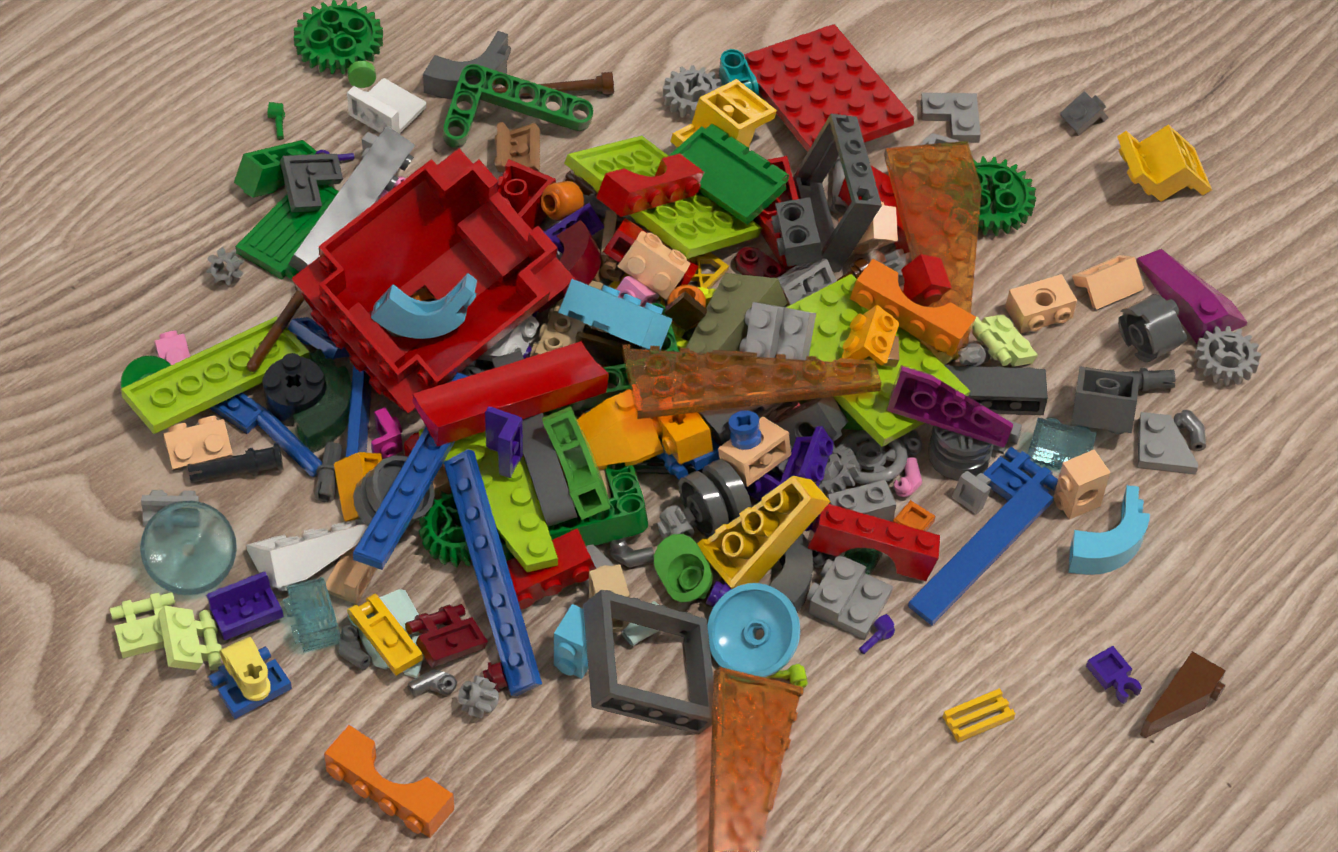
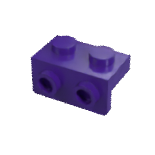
M816 426L812 437H796L781 483L792 476L811 479L819 487L825 475L829 456L833 453L834 445L823 426Z
M266 572L249 576L246 579L219 588L206 595L212 618L216 621L224 641L284 617L283 610L271 589Z

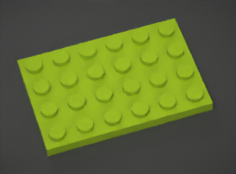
M641 135L567 154L564 164L573 170L576 176L583 178L591 184L594 190L598 192L605 173L625 168L636 174L654 177L661 159L668 157V155ZM700 192L689 198L629 214L636 223L647 228L672 249L680 251L685 255L686 259L757 238L762 229L753 220L748 225Z
M850 274L786 308L816 313L806 371L827 392L830 391L833 398L883 447L924 424V422L886 411L901 365L931 374L966 396H969L971 391L915 336L898 327L895 335L899 336V362L896 367L867 363V358L850 369L844 366L840 361L844 352L843 344L851 331L850 323L858 314H864L869 311L850 299L857 280Z

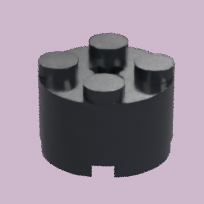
M289 353L267 369L262 380L268 411L285 426H293V423L302 422L303 425L310 424L322 415L326 405L324 374L315 362L300 357L298 354Z

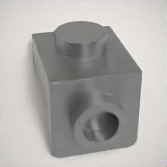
M1085 91L1060 113L1079 135L1099 117L1103 121L1108 119V116L1103 111L1106 105L1096 95L1091 98Z

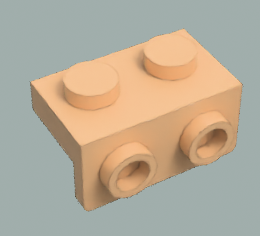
M641 231L617 267L667 300L671 291L675 289L686 273L690 262L687 261L685 255L680 251L671 250L663 245L660 238L656 235Z
M209 416L199 419V425L187 428L186 423H181L168 427L169 432L163 433L172 470L187 467L190 463L206 462L233 455L224 419L217 420L216 416Z

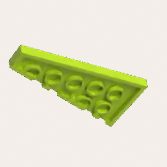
M419 429V437L424 429ZM486 431L455 441L445 461L467 449L474 451L497 531L506 542V547L525 571L531 572L557 566L558 558L524 455L520 459L511 478L499 475L498 452L486 447Z

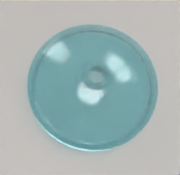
M179 501L162 508L149 520L142 534L140 551L144 568L157 585L178 595H198L212 590L228 576L236 558L237 544L232 526L217 509L198 501ZM186 545L193 546L195 549L194 554L191 556L184 555L182 552L183 547Z

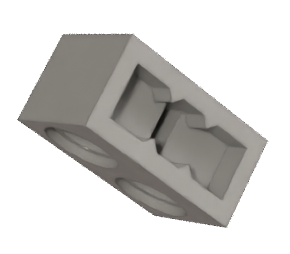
M827 259L799 264L778 277L787 301L784 307H788L837 281Z

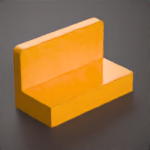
M358 452L334 463L344 521L360 518L354 506L353 495L355 487L363 476L382 461L381 453Z

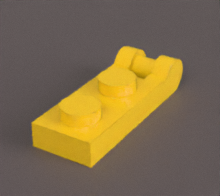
M374 593L367 597L366 602L358 606L355 604L347 609L351 621L360 628L395 676L423 660L422 652L377 594ZM371 613L375 614L373 617L369 619L366 617Z

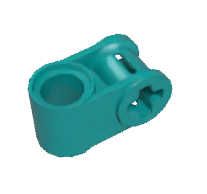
M736 49L724 51L721 54L719 79H721L722 85L737 79L755 94L759 95L756 77L751 72L744 54Z

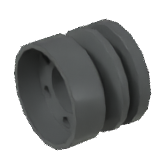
M933 425L928 447L929 461L941 475L959 481L960 476L966 471L977 476L988 469L994 444Z

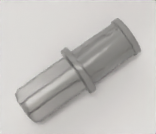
M977 343L968 344L965 348L958 351V354L961 356L959 362L975 367L986 363L991 357L988 353L989 348H985L986 345H979Z

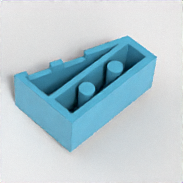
M571 279L558 313L580 320L585 324L597 327L641 347L660 352L672 322L671 318L662 315L663 308L646 302L645 307L640 306L641 299L628 294H624V297L620 298L618 297L620 291L603 285L602 290Z

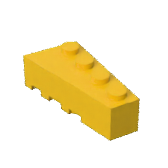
M792 476L763 496L762 501L753 507H747L739 513V517L729 524H723L715 530L716 533L707 539L700 540L697 544L705 558L731 589L744 584L758 583L830 503V500L811 479Z

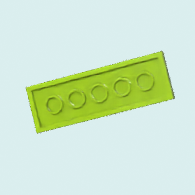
M276 316L122 388V398L153 434H156L262 383L267 369L276 361L283 359L286 354L295 353L300 357L310 359L309 351L286 327L256 372H249L247 370L248 361L278 319Z

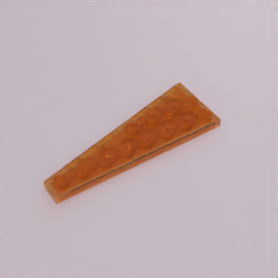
M630 344L622 345V355L637 419L881 391L882 382L875 360L839 358V360L827 362L816 359V356H806V360L786 359L785 354H776V358L757 357L755 352L713 350V352L705 354L691 351L690 348H680V352L660 351V346H650V350L630 349Z
M722 667L714 671L708 852H759L761 840L765 838L767 832L765 825L768 814L772 811L783 772L781 765L785 751L789 749L791 742L789 736L792 724L797 719L798 713L796 709L799 698L803 695V687Z

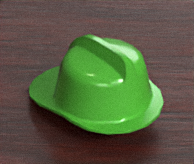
M673 534L666 537L655 551L654 566L669 595L681 603L691 602L698 598H707L706 593L712 585L713 575L709 563L698 544L691 537L684 534Z

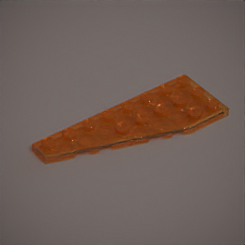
M968 141L886 148L883 155L912 260L920 254L941 258L952 289L942 295L939 301L930 304L928 307H940L951 302L971 313L982 188ZM969 336L967 337V339L965 340V342L962 344V346L960 347V349L965 348L966 346H968Z

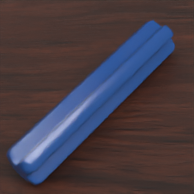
M265 410L262 414H259L257 416L258 425L276 443H279V446L310 476L316 477L318 475L317 467L322 465V461L270 411Z

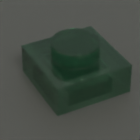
M854 548L847 550L844 557L866 566L865 573L871 575L883 552L871 548Z

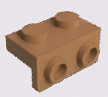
M504 122L498 123L497 135H495L497 156L494 158L498 172L504 174L508 159L540 172V129L536 123L511 131Z

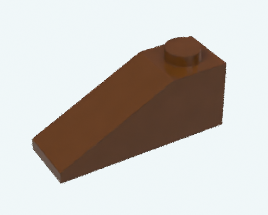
M1192 651L1145 719L1140 735L1147 738L1204 710L1211 699L1217 701L1226 686L1222 683L1226 670Z

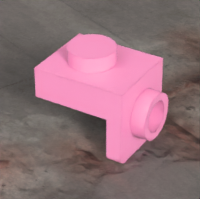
M177 331L165 332L160 334V339L154 342L158 357L168 361L171 365L190 357L185 334L178 335Z

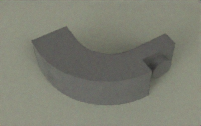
M497 31L486 51L478 58L470 61L458 62L434 55L423 73L424 93L440 98L452 99L463 68L470 64L481 65L507 74V60L511 53V47L508 46V34ZM475 76L466 78V81L471 85H476L480 82Z
M803 533L779 559L783 569L769 585L787 596L797 613L807 600L813 573V554L811 549H808V541Z

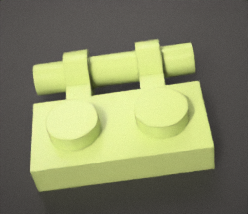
M1003 314L984 317L980 321L976 317L972 327L973 335L978 341H983L989 348L988 353L994 360H999L1003 366L1009 363L1013 367L1033 364L1038 354L1031 347L1030 342L1017 331L1009 318Z
M159 592L150 594V598L136 602L127 600L123 601L120 606L110 608L113 620L126 618L127 623L114 626L123 659L165 648L158 612L163 606L175 604L173 592L160 595ZM154 610V616L136 620L135 614Z
M163 606L158 614L168 667L198 670L203 661H208L210 670H218V667L222 665L219 653L222 646L217 643L216 634L218 633V626L212 618L211 611H201L199 613L200 621H196L192 609ZM198 636L204 638L205 645H199Z

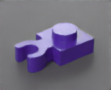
M1114 646L1088 659L1086 664L1088 670L1105 690L1113 686L1116 689V697L1121 703L1125 704L1129 697L1124 689L1132 690L1136 696L1140 695L1141 684L1138 680L1128 677L1131 675L1132 668Z

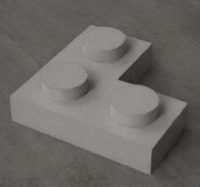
M922 92V121H950L951 139L968 143L980 142L981 133L977 93Z

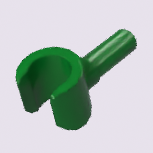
M269 102L267 116L269 119H276L277 139L282 140L284 139V105L282 103Z

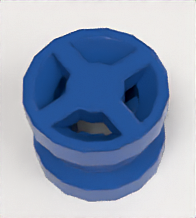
M739 411L729 418L730 439L734 447L748 450L759 445L762 436L759 429L760 420L756 413L752 411Z

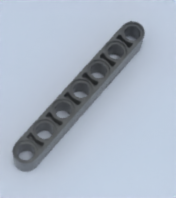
M521 350L492 358L494 368L524 358ZM541 413L523 419V455L547 527L577 518V514L556 451L542 422L544 416Z

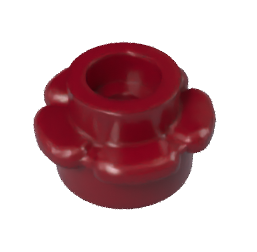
M488 662V669L483 671L484 678L495 683L494 689L501 692V688L508 686L502 663L492 664V662Z

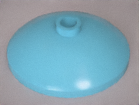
M760 583L740 585L725 593L713 607L707 624L710 651L716 662L727 672L745 679L765 678L781 670L793 657L800 639V621L792 602L779 590ZM763 629L764 636L757 640V630Z

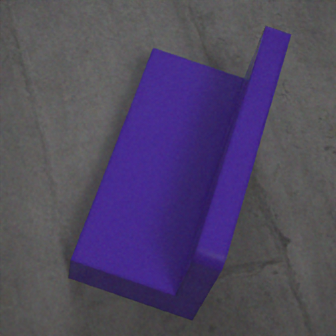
M489 406L485 411L486 447L498 452L499 475L511 478L523 456L522 417Z

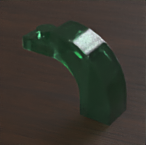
M321 349L311 352L310 360L315 362L323 371L326 392L316 405L293 415L295 433L312 453L325 448L327 442H334L344 432L349 424L352 393L351 378L346 366L337 368L331 357L326 358Z

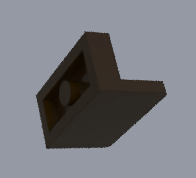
M585 327L583 332H577L575 337L576 343L582 341L587 351L597 363L608 366L637 362L642 347L610 333Z

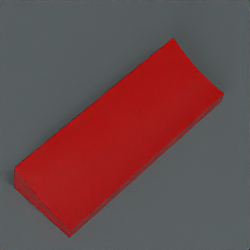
M582 341L413 393L412 402L438 447L485 432V411L489 406L525 419L606 393L609 373L593 359Z

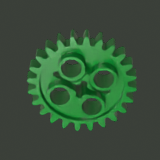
M332 0L331 6H327L324 2L321 3V9L312 6V14L304 12L303 20L298 19L297 27L294 28L293 38L297 55H301L302 62L309 61L310 68L319 65V72L321 73L326 68H330V74H334L336 69H340L341 73L345 74L346 68H349L354 62L366 60L374 62V54L379 55L380 47L383 46V27L380 25V19H375L374 12L367 13V6L358 9L357 2L347 6L346 0L341 5H337L336 1Z
M982 156L980 163L970 158L969 166L961 162L959 169H952V174L947 176L943 195L945 196L943 202L948 205L947 211L957 216L955 221L962 219L961 227L964 228L970 224L972 225L973 233L980 228L983 235H986L988 230H992L995 236H998L999 229L1009 234L1011 226L1018 230L1020 223H1027L1028 216H1032L1035 207L1036 188L1031 187L1032 179H1025L1026 171L1016 172L1017 164L1008 167L1006 159L999 164L996 157H993L991 162H987L986 158ZM986 178H987L988 181H989V190H986V189H987V184H988ZM991 202H993V205H992V212H993V214L991 213V209H990V204H991Z

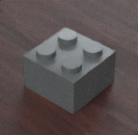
M1080 366L1071 425H1078L1080 428L1088 430L1094 428L1105 429L1114 434L1132 433L1138 397L1139 375Z

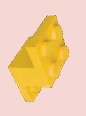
M736 79L699 97L692 124L672 133L670 142L678 148L701 126L706 129L711 124H714L726 132L729 137L732 136L750 148L755 129L773 120L777 110Z
M1169 124L1141 142L1128 131L1117 136L1121 146L1118 151L1122 159L1129 166L1127 170L1129 178L1134 184L1139 183L1148 196L1153 195L1162 202L1186 186L1190 190L1194 188L1202 196L1212 191L1195 148Z

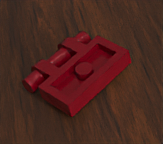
M462 604L456 606L446 605L440 607L438 612L429 615L422 613L416 615L414 620L405 623L408 634L421 633L416 640V644L431 668L483 650L488 643L473 617L461 620L460 617L466 614ZM442 623H443L444 625H447V626L442 627V628H439V629H437V627H436V625H439V624H442Z

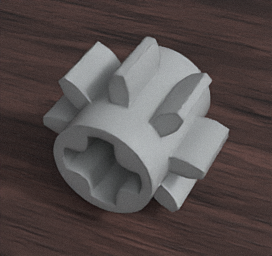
M222 247L217 250L218 257L211 255L207 258L212 264L206 272L212 273L215 277V283L225 280L226 284L230 285L233 282V276L239 278L243 275L239 267L244 263V260L238 259L235 255V249L230 253H226ZM223 261L227 263L226 268H227L228 271H225V270L223 269V268H224V263H223Z
M901 248L886 254L885 259L887 261L882 263L899 273V286L904 284L901 269L915 259L909 252L904 254Z
M674 505L668 507L660 514L659 518L661 521L657 525L663 539L673 534H684L689 537L694 535L693 528L697 524L689 507L682 511L680 506Z
M475 675L473 682L466 681L463 683L458 694L459 702L463 705L462 711L478 718L483 717L484 711L492 712L499 701V693L494 689L496 684L490 682L487 678Z

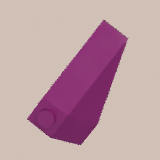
M1159 249L1136 259L1137 264L1165 300L1172 299L1179 308V315L1177 316L1196 344H1198L1199 338L1204 337L1206 331L1213 334L1214 328L1217 326L1221 331H1225L1226 327L1230 326L1231 332L1247 326V320L1230 299L1164 250Z
M903 365L900 366L886 411L1005 447L1012 431L1013 423L933 375Z

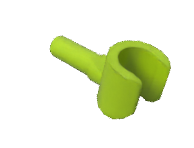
M800 664L792 665L788 670H779L775 674L765 677L790 679L791 687L796 689L804 688L808 685L805 668Z

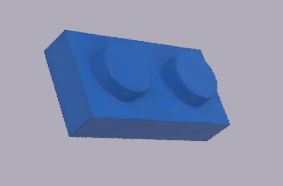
M303 317L291 320L288 330L296 334V338L300 342L319 349L321 356L330 360L349 357V352L345 348L340 350L330 339L324 328L320 327L311 318Z

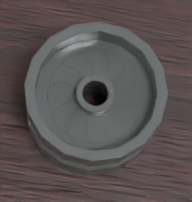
M393 455L383 459L356 484L353 495L354 506L360 519L367 526H369L408 457ZM433 482L405 530L424 516L432 507L435 496Z
M717 459L705 465L702 473L694 471L680 478L678 483L679 493L685 509L689 507L696 519V528L707 538L716 533L715 530L723 524H729L739 517V513L747 507H752L748 492L739 475L723 459Z

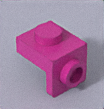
M386 407L374 412L376 430L380 437L371 441L372 453H381L382 460L403 451L400 422L396 416L391 417Z

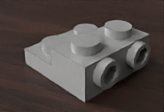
M753 302L752 308H749L745 314V323L749 326L747 337L743 338L740 343V353L743 355L742 362L806 373L816 313Z
M839 555L836 556L834 561L830 559L826 561L821 572V576L824 578L820 585L813 583L807 595V600L810 601L808 614L865 640L891 596L893 586L866 574V566Z

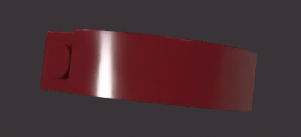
M580 220L557 235L564 249V253L559 261L573 275L576 281L589 285L600 268L601 252L588 228ZM569 285L537 311L541 313L563 299Z

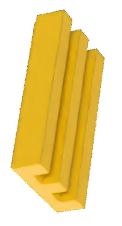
M1000 688L943 712V719L958 743L1015 718L1016 713L1013 709L1009 708V702L1002 697L1003 692ZM999 710L1002 711L1001 714L986 719L963 730L958 729L959 727L966 725L970 722H976L980 719H983L985 716L990 715L994 712H997Z

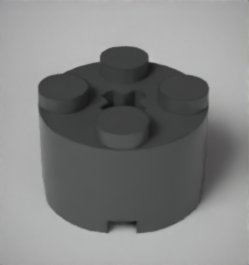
M1152 294L1121 310L1123 315L1118 318V324L1123 340L1128 347L1133 345L1138 350L1134 355L1143 362H1150L1187 341L1186 332L1182 328L1177 316L1179 315V308L1172 299L1165 300L1160 295Z

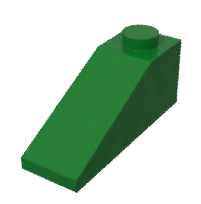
M304 140L244 153L234 183L252 198L273 193L285 185L280 164L283 156L314 155L317 151Z

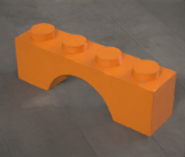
M872 259L856 280L850 299L868 310L876 305L880 306L899 322L898 327L932 345L937 350L954 357L969 336L976 316L951 302L940 307H925L912 302L903 294L899 287V273Z
M350 725L324 752L326 770L330 776L338 781L343 779L352 785L353 790L359 796L365 799L371 798L389 816H394V814L398 816L416 834L421 832L431 838L454 811V794L429 777L409 784L394 783L383 778L374 767L377 758L375 741Z

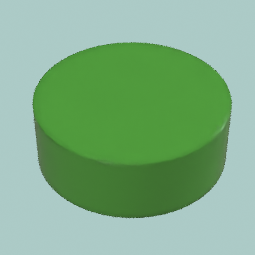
M357 61L351 64L348 68L350 84L357 88L371 86L376 80L374 65L368 61Z

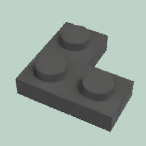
M337 154L283 156L280 160L291 212L319 211L322 207V202L317 185L340 184L343 180Z

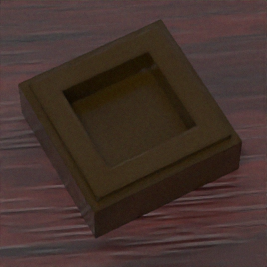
M686 291L667 305L664 311L665 315L685 331L705 317L707 309Z

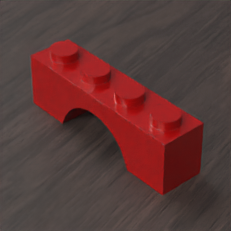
M679 153L662 158L654 177L636 174L625 168L605 173L596 198L617 215L623 217L695 196L701 187L700 182L704 171Z
M828 504L813 521V527L809 531L808 549L833 556H839L843 552L854 548L875 549L885 553L893 560L897 574L926 582L939 559L940 535Z

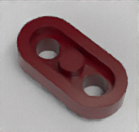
M744 247L736 254L735 267L742 275L778 278L786 273L782 265L758 248Z

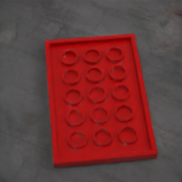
M835 24L744 54L751 72L756 77L760 94L769 105L777 110L776 114L807 152L830 114L857 117L864 143L914 126V116Z

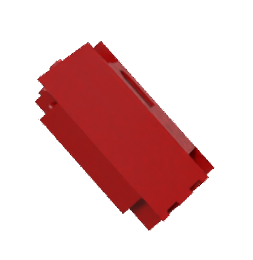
M460 148L438 165L432 159L425 163L318 246L319 257L291 278L311 308L312 312L310 315L314 321L324 328L330 339L340 350L345 348L351 355L349 358L350 362L359 372L364 370L369 375V383L379 395L383 394L408 414L416 408L412 402L413 393L449 382L455 377L457 372L460 373L570 284L571 279L576 280L557 259L558 247L539 226L532 230L498 192L499 181L479 159L472 163ZM467 273L477 280L475 288L477 295L467 308L465 321L447 334L425 339L394 337L384 327L371 319L374 304L392 284L409 297H412L425 286L432 296L439 300L445 297Z

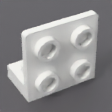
M385 78L381 79L369 92L362 91L355 86L347 92L349 115L379 133H382L384 128L389 126L400 134L426 108L424 100Z

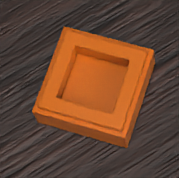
M910 500L893 519V522L927 531L935 522L936 516Z

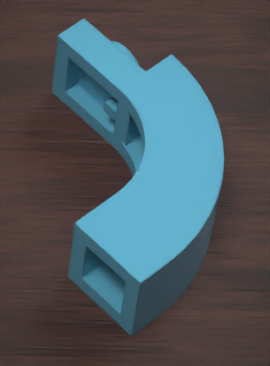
M467 273L445 297L430 302L413 299L392 284L374 304L371 319L385 329L409 338L425 339L447 334L465 321L467 308L477 295L475 293L477 280Z
M1126 486L1121 504V523L1116 528L1102 533L1074 530L1070 545L1068 573L1095 575L1111 572L1127 564L1137 554L1143 543L1150 520V514L1143 513V499H1138L1139 487Z

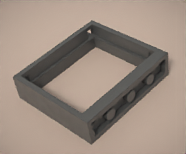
M830 114L794 174L793 180L798 199L810 197L821 242L822 259L828 260L832 271L840 272L882 207L857 117ZM839 156L852 203L834 229L822 182Z
M600 590L583 604L592 708L695 734L702 733L718 721L706 618L695 616L689 612L673 610L664 605L644 602L638 598L619 595L610 590ZM612 618L684 637L690 702L617 684Z

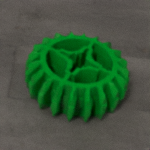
M452 490L448 495L441 491V499H434L432 507L424 515L425 517L419 519L421 526L419 535L423 540L422 544L425 550L429 551L433 559L439 558L440 562L444 565L451 561L452 565L457 568L460 562L464 561L465 565L470 567L471 556L463 528L460 527L462 525ZM446 520L447 523L442 528L443 532L438 536L439 529L442 523Z

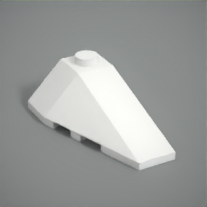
M361 519L334 524L331 526L332 531L329 532L326 528L315 530L313 528L304 530L303 537L301 538L298 536L286 538V535H281L247 544L246 547L259 573H267L270 586L278 588L279 591L295 588L296 582L307 580L356 546L368 526Z

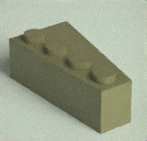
M731 273L723 275L706 308V316L698 323L679 360L689 385L716 388L739 361L737 356L740 354V343L743 338L747 337L749 326L745 323V314L749 308H752L753 302L781 307L787 304L778 278Z

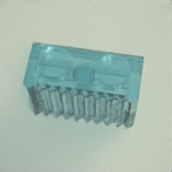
M1038 417L1028 455L1031 456L1030 460L1034 463L1045 464L1052 468L1056 467L1059 470L1063 462L1093 450L1097 433L1090 431L1085 426L1073 427L1062 424L1055 418L1043 419Z
M314 578L312 581L308 580L300 584L295 583L294 585L287 586L288 598L283 599L287 618L294 617L295 624L290 625L294 643H301L304 653L339 644V639H341L340 630L324 578Z

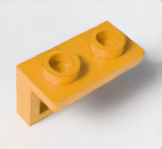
M878 305L864 314H858L850 323L851 331L843 344L844 352L840 362L848 369L868 356L881 366L887 363L899 322Z

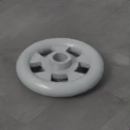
M866 430L853 432L839 443V445L844 444L846 450L850 448L854 455H856V459L860 464V467L857 469L860 476L852 479L858 484L867 485L882 480L888 482L897 477L907 463V450L899 438L888 443L891 449L887 452ZM864 441H868V442L863 443V444L858 448V446H857L858 443H861V442H864ZM886 460L893 461L889 468L883 466ZM864 468V469H867V470H874V471H873V473H865V472H861V469Z

